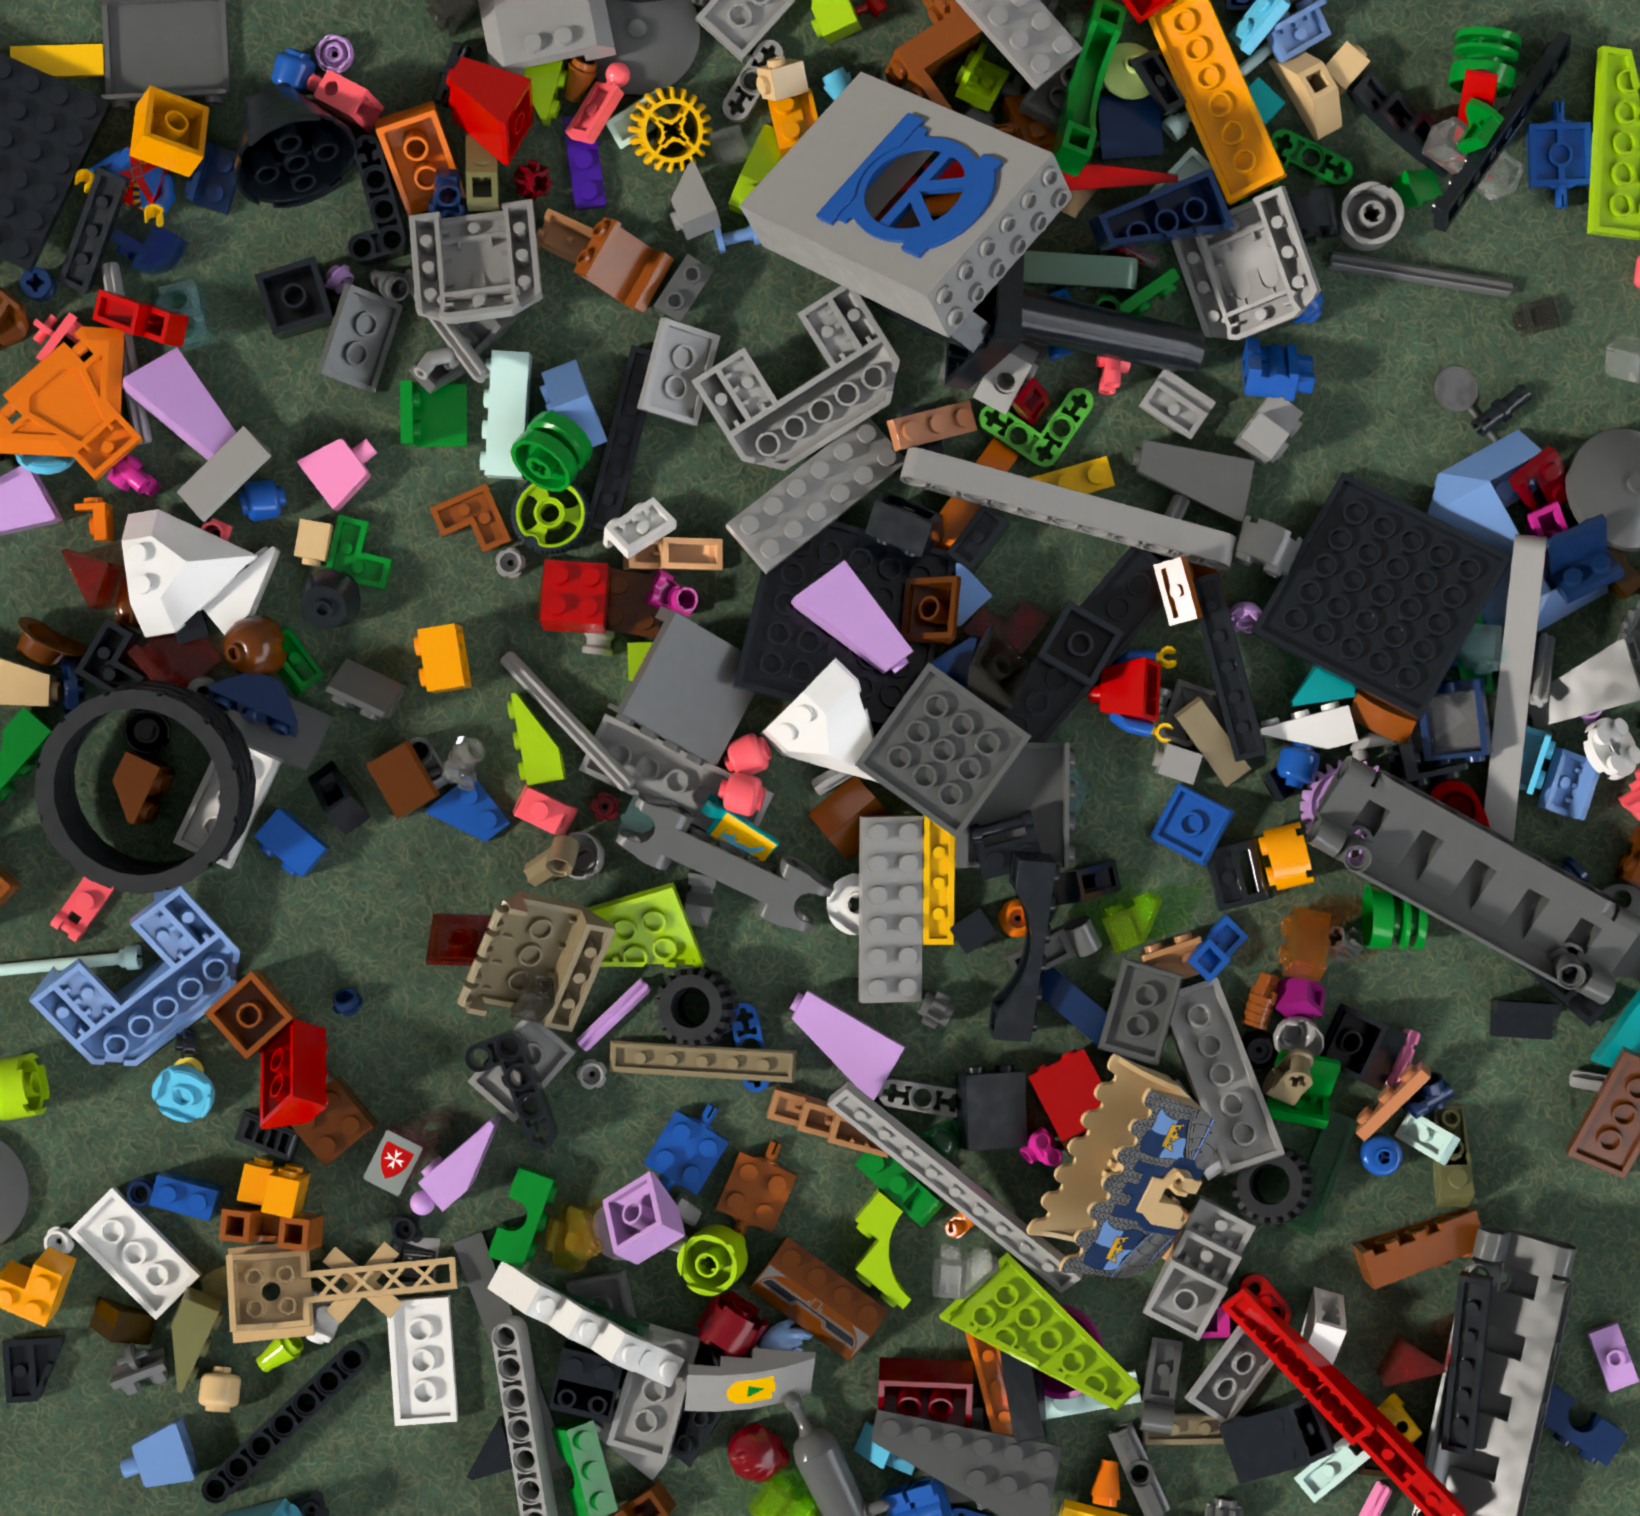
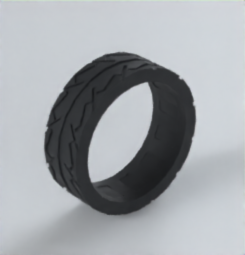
M153 680L124 684L82 702L59 721L46 739L36 768L35 797L38 814H41L40 820L50 843L65 861L68 860L71 867L87 879L110 889L113 886L117 891L136 894L164 891L163 889L171 890L192 881L223 858L245 832L255 800L256 777L253 759H251V753L242 732L228 714H225L222 708L199 692L182 685L179 688L180 686L175 683ZM132 708L161 713L175 719L191 730L205 746L214 762L220 783V807L216 824L208 840L196 854L180 860L167 862L138 860L120 853L104 842L89 825L81 811L75 791L74 770L78 751L87 733L107 713L114 710Z

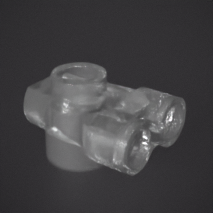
M457 737L452 751L448 754L449 761H446L444 764L442 777L447 781L457 783L460 789L473 790L477 774L474 773L475 763L482 761L485 756V749L482 743L476 738Z

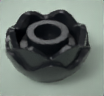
M1263 1030L1251 1031L1243 1036L1242 1042L1253 1069L1267 1068L1275 1061L1278 1051L1274 1048L1273 1037L1268 1032ZM1257 1047L1261 1048L1260 1053L1256 1052Z

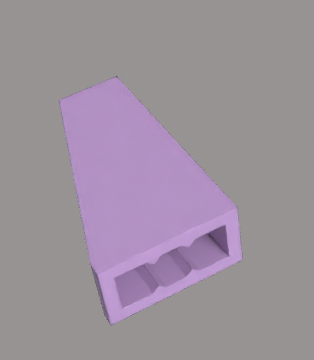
M177 347L123 378L122 388L126 394L207 460L236 434L232 425Z
M19 466L0 477V536L63 521L39 474Z
M845 560L796 595L791 601L794 608L882 674H885L890 669L895 674L909 663L906 657L913 652L912 648Z
M808 989L804 995L798 993L789 1008L794 1011L792 1015L794 1022L857 1088L874 1101L903 1052L904 1045Z

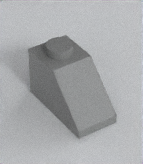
M695 162L688 163L671 198L674 212L670 213V217L676 231L682 229L686 239L690 240L721 227L717 208Z

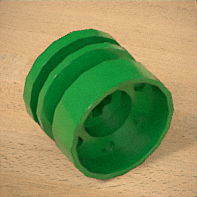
M1473 26L1458 29L1454 39L1457 45L1454 46L1452 53L1454 57L1460 60L1450 65L1447 82L1448 88L1462 94L1466 69H1485L1492 74H1498L1496 98L1510 96L1515 87L1517 72L1515 68L1509 65L1519 60L1518 50L1521 48V37L1514 32L1494 27Z
M1366 884L1362 898V937L1365 948L1389 949L1393 935H1395L1398 949L1406 950L1409 944L1412 950H1422L1426 940L1429 914L1397 896L1394 898L1392 893L1375 884Z

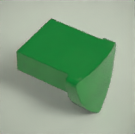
M1470 98L1466 105V117L1469 126L1456 145L1463 155L1486 147L1504 120L1503 116L1494 108L1475 98Z
M1430 168L1414 172L1406 170L1395 180L1391 187L1400 196L1404 208L1419 207L1424 203L1435 201L1439 195L1442 196L1436 174Z

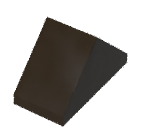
M99 1296L89 1327L110 1342L149 1345L156 1320L147 1311Z

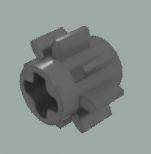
M1343 922L1341 927L1331 926L1326 937H1324L1328 946L1325 952L1342 963H1345L1346 958L1356 959V956L1360 954L1364 947L1360 939L1363 933L1347 922Z
M938 989L935 995L929 992L925 994L917 1010V1013L923 1016L922 1024L934 1030L937 1024L943 1027L947 1025L955 1009V1006L949 1003L950 995Z
M1215 1495L1213 1503L1206 1502L1204 1516H1243L1244 1510L1242 1506L1237 1505V1498L1228 1495Z

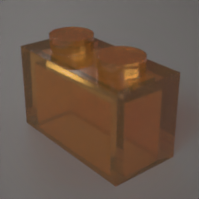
M1294 906L1289 917L1283 918L1281 935H1285V945H1281L1278 956V963L1283 964V976L1315 982L1320 981L1327 967L1331 913Z

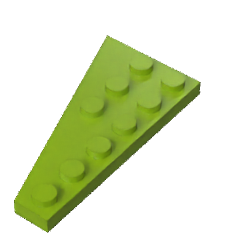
M674 882L587 907V909L616 928L600 967H644L645 964H664V967L693 965L694 968H704L705 960Z

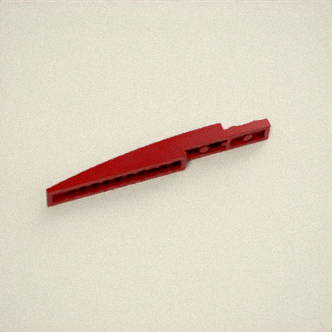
M954 160L938 180L962 178L965 176L964 169L957 160ZM932 162L923 163V172L931 165ZM1087 163L1077 177L1062 172L1070 191L1178 182V175L1172 173ZM917 171L899 191H907L920 177Z
M1243 1287L1222 1304L1221 1307L1342 1436L1352 1446L1358 1443L1426 1516L1466 1515L1467 1509L1423 1464L1425 1457L1338 1369L1246 1287Z

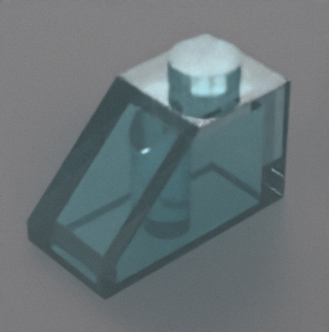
M1475 624L1459 651L1456 660L1465 669H1472L1477 674H1490L1493 671H1498L1501 663L1502 626Z

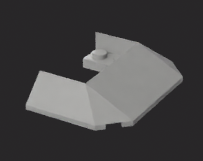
M842 285L797 313L829 367L778 400L776 399L745 347L691 381L741 461L785 471L891 403L900 359L860 294Z

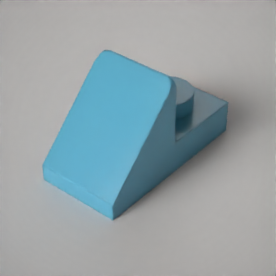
M865 1421L854 1451L881 1469H884L885 1465L912 1476L915 1466L872 1442L871 1436L874 1424Z

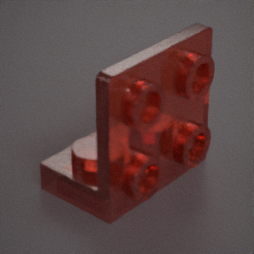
M175 633L154 636L145 645L136 644L127 652L151 680L175 683L180 686L179 688H181V685L188 688L189 683L194 678L207 675L222 661V657L205 638L179 645Z

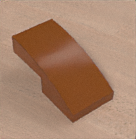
M1357 689L1356 697H1354L1350 707L1353 720L1362 726L1391 740L1403 744L1408 743L1417 719L1394 707L1388 706L1386 703Z

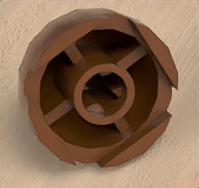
M254 615L235 622L227 631L224 638V654L230 667L238 674L249 673L254 675L262 673L269 676L277 673L284 665L286 651L282 652L281 642L285 641V638L277 623L268 616Z

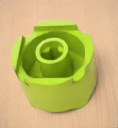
M35 1053L0 1058V1120L9 1121L45 1113L47 1107L42 1108L43 1100L49 1099L50 1092L45 1067L43 1064L37 1065L34 1059L39 1057Z
M713 1224L702 1227L685 1242L678 1253L677 1269L680 1276H683L688 1283L687 1286L697 1294L715 1296L724 1292L741 1277L746 1269L748 1252L745 1238L740 1233L724 1225Z

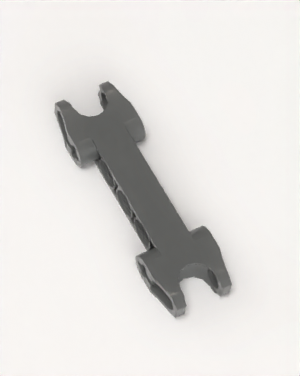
M638 793L635 799V806L653 820L654 826L649 831L643 833L620 829L616 836V842L637 857L641 862L659 870H667L672 860L759 900L755 912L765 920L780 927L811 932L814 927V919L796 906L795 901L801 895L807 893L830 897L834 890L833 883L807 863L791 856H783L778 866L768 861H759L758 857L691 826L695 814L684 805L671 799Z

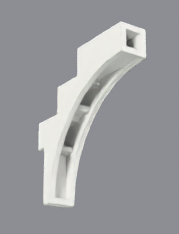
M501 1261L487 1289L525 1315L549 1325L568 1339L592 1349L609 1362L631 1372L639 1373L667 1387L672 1386L685 1361L681 1356L606 1319L516 1266Z

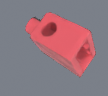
M328 70L324 77L318 73H313L307 81V89L314 93V98L325 109L368 134L374 127L375 120L379 118L385 108L366 88L331 70Z
M525 783L512 812L514 816L554 835H567L578 812V808L532 786H527Z

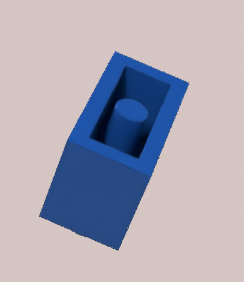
M278 808L254 836L260 841L257 846L268 856L272 857L275 854L283 861L282 868L293 877L297 875L301 877L307 876L330 849L326 843L285 808Z
M164 1170L156 1177L149 1205L211 1221L218 1214L225 1186Z

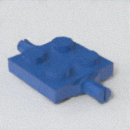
M1565 101L1551 102V121L1544 124H1528L1526 126L1528 189L1547 188L1554 190L1555 209L1568 208V189L1573 187H1590L1591 122L1566 120Z
M710 1103L707 1104L700 1118L689 1117L675 1109L644 1160V1165L658 1172L663 1178L661 1183L668 1193L672 1186L675 1185L684 1187L697 1195L729 1143V1140L717 1134L710 1126L719 1111L718 1108L713 1107Z

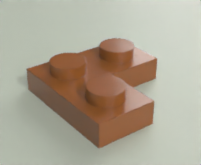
M487 483L429 508L443 538L471 526L483 553L512 542Z

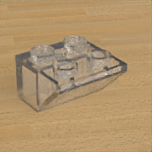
M943 1244L941 1249H934L931 1278L933 1297L967 1298L999 1270L996 1254H991V1249L985 1247H972V1252L959 1251V1246Z

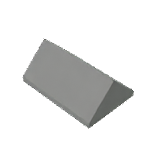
M243 426L177 493L195 514L205 522L272 456L271 451L261 440Z
M1238 1325L1184 1398L1223 1423L1236 1416L1274 1365V1362Z

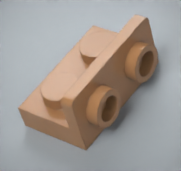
M1191 931L1174 936V942L1164 946L1161 941L1144 946L1145 952L1138 954L1141 963L1184 975L1183 979L1199 974L1187 962V959L1195 947L1202 943V939L1199 935L1192 936Z

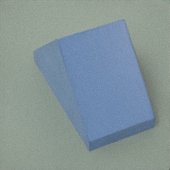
M956 563L955 576L961 577L957 627H960L993 595L967 568L960 563Z

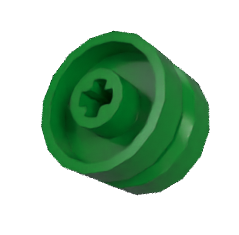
M542 411L531 420L526 431L512 445L510 452L513 463L528 481L551 492H562L571 485L578 471L583 469L589 461L593 450L591 441L586 433L574 421L553 411Z

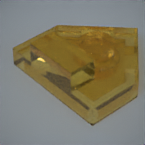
M562 1203L560 1218H550L544 1249L553 1252L552 1265L569 1272H579L586 1266V1262L592 1256H597L604 1250L601 1239L595 1236L592 1227L594 1220L589 1210L574 1204Z

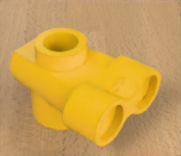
M1393 1393L1377 1409L1396 1428L1401 1422L1407 1423L1408 1430L1403 1435L1413 1444L1423 1433L1403 1408L1405 1403L1396 1393Z

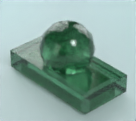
M949 1117L917 1134L920 1139L945 1159L950 1158L956 1151L961 1149L958 1148L957 1117Z

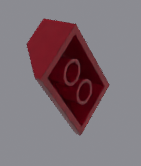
M880 1357L878 1409L971 1427L973 1361Z

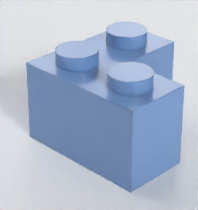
M576 359L541 372L545 385L540 386V390L546 402L547 411L562 414L574 421L586 433L592 447L607 442L604 429Z

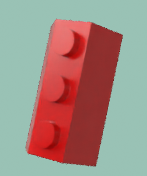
M293 1018L261 1049L260 1128L271 1129L309 1123L320 1112L325 1110L328 1104V1095L326 1094V1080L328 1077V1069L326 1068V1054L328 1051L326 1029Z

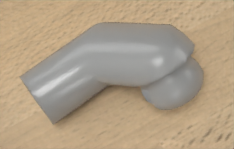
M450 347L430 350L426 352L414 368V373L418 378L425 380L436 366L443 364L447 370L450 368L454 369L458 366L459 360Z
M1369 732L1359 738L1357 742L1352 743L1349 751H1352V757L1357 760H1367L1369 758L1367 748L1390 745L1394 743V740L1375 732Z

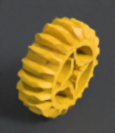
M668 86L666 96H664L661 88H655L657 99L654 100L648 93L644 94V99L648 104L646 106L639 102L635 104V107L642 111L640 116L631 113L629 116L632 120L638 121L637 126H628L629 132L638 134V136L629 139V142L632 145L641 144L634 153L637 156L647 153L643 160L644 164L649 165L655 159V170L660 171L665 163L666 171L672 173L674 163H676L678 169L684 171V160H687L688 163L694 161L696 164V160L692 155L694 153L701 157L705 155V152L699 149L701 143L709 146L711 143L708 139L703 138V133H712L711 127L703 126V123L711 120V117L708 114L699 115L706 106L704 103L693 106L697 100L695 94L689 95L685 100L686 89L680 88L675 96L674 87ZM665 104L681 105L678 111H674L669 117H662L655 112L657 108ZM688 112L694 126L692 139L683 130ZM648 120L654 123L657 128V135L653 140L655 143L652 147L646 135ZM659 120L670 125L676 123V126L673 128L677 129L676 133L681 136V139L667 134L665 137L664 133L667 131L664 130V126L659 123ZM672 142H678L686 147L677 154H659L662 148L666 149Z

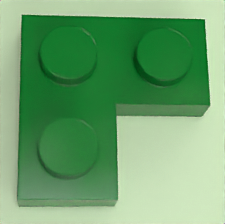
M338 515L326 568L339 572L345 571L358 584L386 590L393 560L363 553L370 522Z

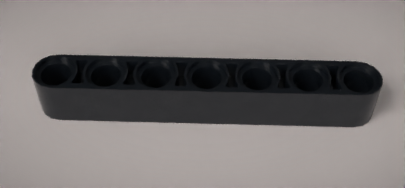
M357 1340L351 1341L334 1355L211 1472L201 1487L203 1498L209 1503L217 1504L231 1495L362 1370L370 1356L366 1344ZM353 1350L358 1352L361 1362L357 1364L351 1363L347 1358V1351ZM326 1372L334 1373L338 1377V1384H328L324 1374ZM302 1394H311L315 1398V1406L305 1405L302 1401ZM281 1415L289 1416L293 1421V1427L286 1428L282 1426L279 1417ZM257 1437L268 1439L270 1449L259 1447ZM236 1458L243 1459L247 1463L248 1469L244 1471L239 1470L235 1466L234 1460ZM212 1480H220L225 1486V1491H216L212 1486Z

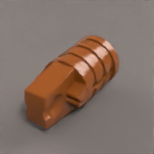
M1267 972L1260 973L1256 985H1253L1250 990L1249 999L1246 1002V1008L1243 1011V1017H1241L1240 1022L1267 1031L1268 1023L1271 1019L1270 1016L1273 1013V1007L1278 997V993H1276L1279 982L1278 976Z

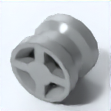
M606 630V634L584 633L587 639L586 644L582 646V653L613 656L611 641L615 638L614 631Z

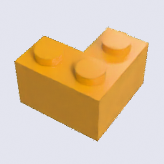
M256 1156L254 1160H249L244 1164L237 1201L262 1206L261 1212L292 1219L303 1210L311 1173L304 1172V1167L298 1164L285 1163V1167L273 1165V1160L270 1158Z
M47 1247L33 1264L32 1269L10 1260L0 1272V1308L45 1327L59 1310L77 1259Z

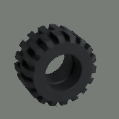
M706 967L681 969L676 971L675 975H669L664 979L666 984L660 985L657 990L660 993V997L654 998V1005H659V1011H654V1016L662 1021L658 1024L660 1030H666L668 1033L665 1036L670 1040L676 1039V1044L682 1046L689 1045V1047L712 1044V1042L724 1038L723 1034L729 1033L733 1028L730 1024L737 1020L738 1015L734 1014V1009H739V1002H734L733 998L737 996V992L735 989L729 988L730 980L722 978V973L719 971H711L710 968ZM692 988H698L704 992L710 1003L708 1018L701 1025H695L690 1022L683 1011V1000Z
M1283 1147L1285 1152L1283 1156L1236 1171L1235 1178H1231V1185H1234L1235 1191H1232L1233 1198L1238 1200L1237 1206L1240 1210H1244L1247 1213L1246 1216L1264 1224H1285L1293 1219H1298L1302 1216L1304 1210H1308L1311 1205L1309 1203L1310 1198H1314L1315 1191H1312L1315 1177L1311 1176L1310 1172L1312 1169L1310 1165L1305 1163V1158L1301 1154L1294 1152L1295 1150ZM1268 1166L1281 1167L1289 1177V1192L1279 1203L1264 1201L1257 1189L1258 1177Z

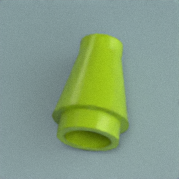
M300 1337L273 1340L264 1352L256 1358L258 1366L264 1372H269L273 1368L299 1357L300 1352L304 1349L303 1341Z

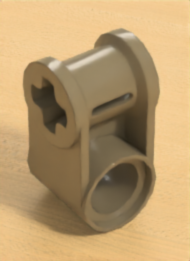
M1302 1048L1288 1051L1284 1058L1267 1073L1262 1086L1263 1094L1288 1105H1295L1303 1093L1313 1084V1078L1310 1074V1068L1314 1064L1312 1053Z

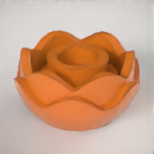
M1011 899L1005 902L998 914L1000 927L1005 934L1011 937L1025 936L1026 925L1023 908L1019 899ZM1019 915L1021 917L1020 921H1016L1015 916Z

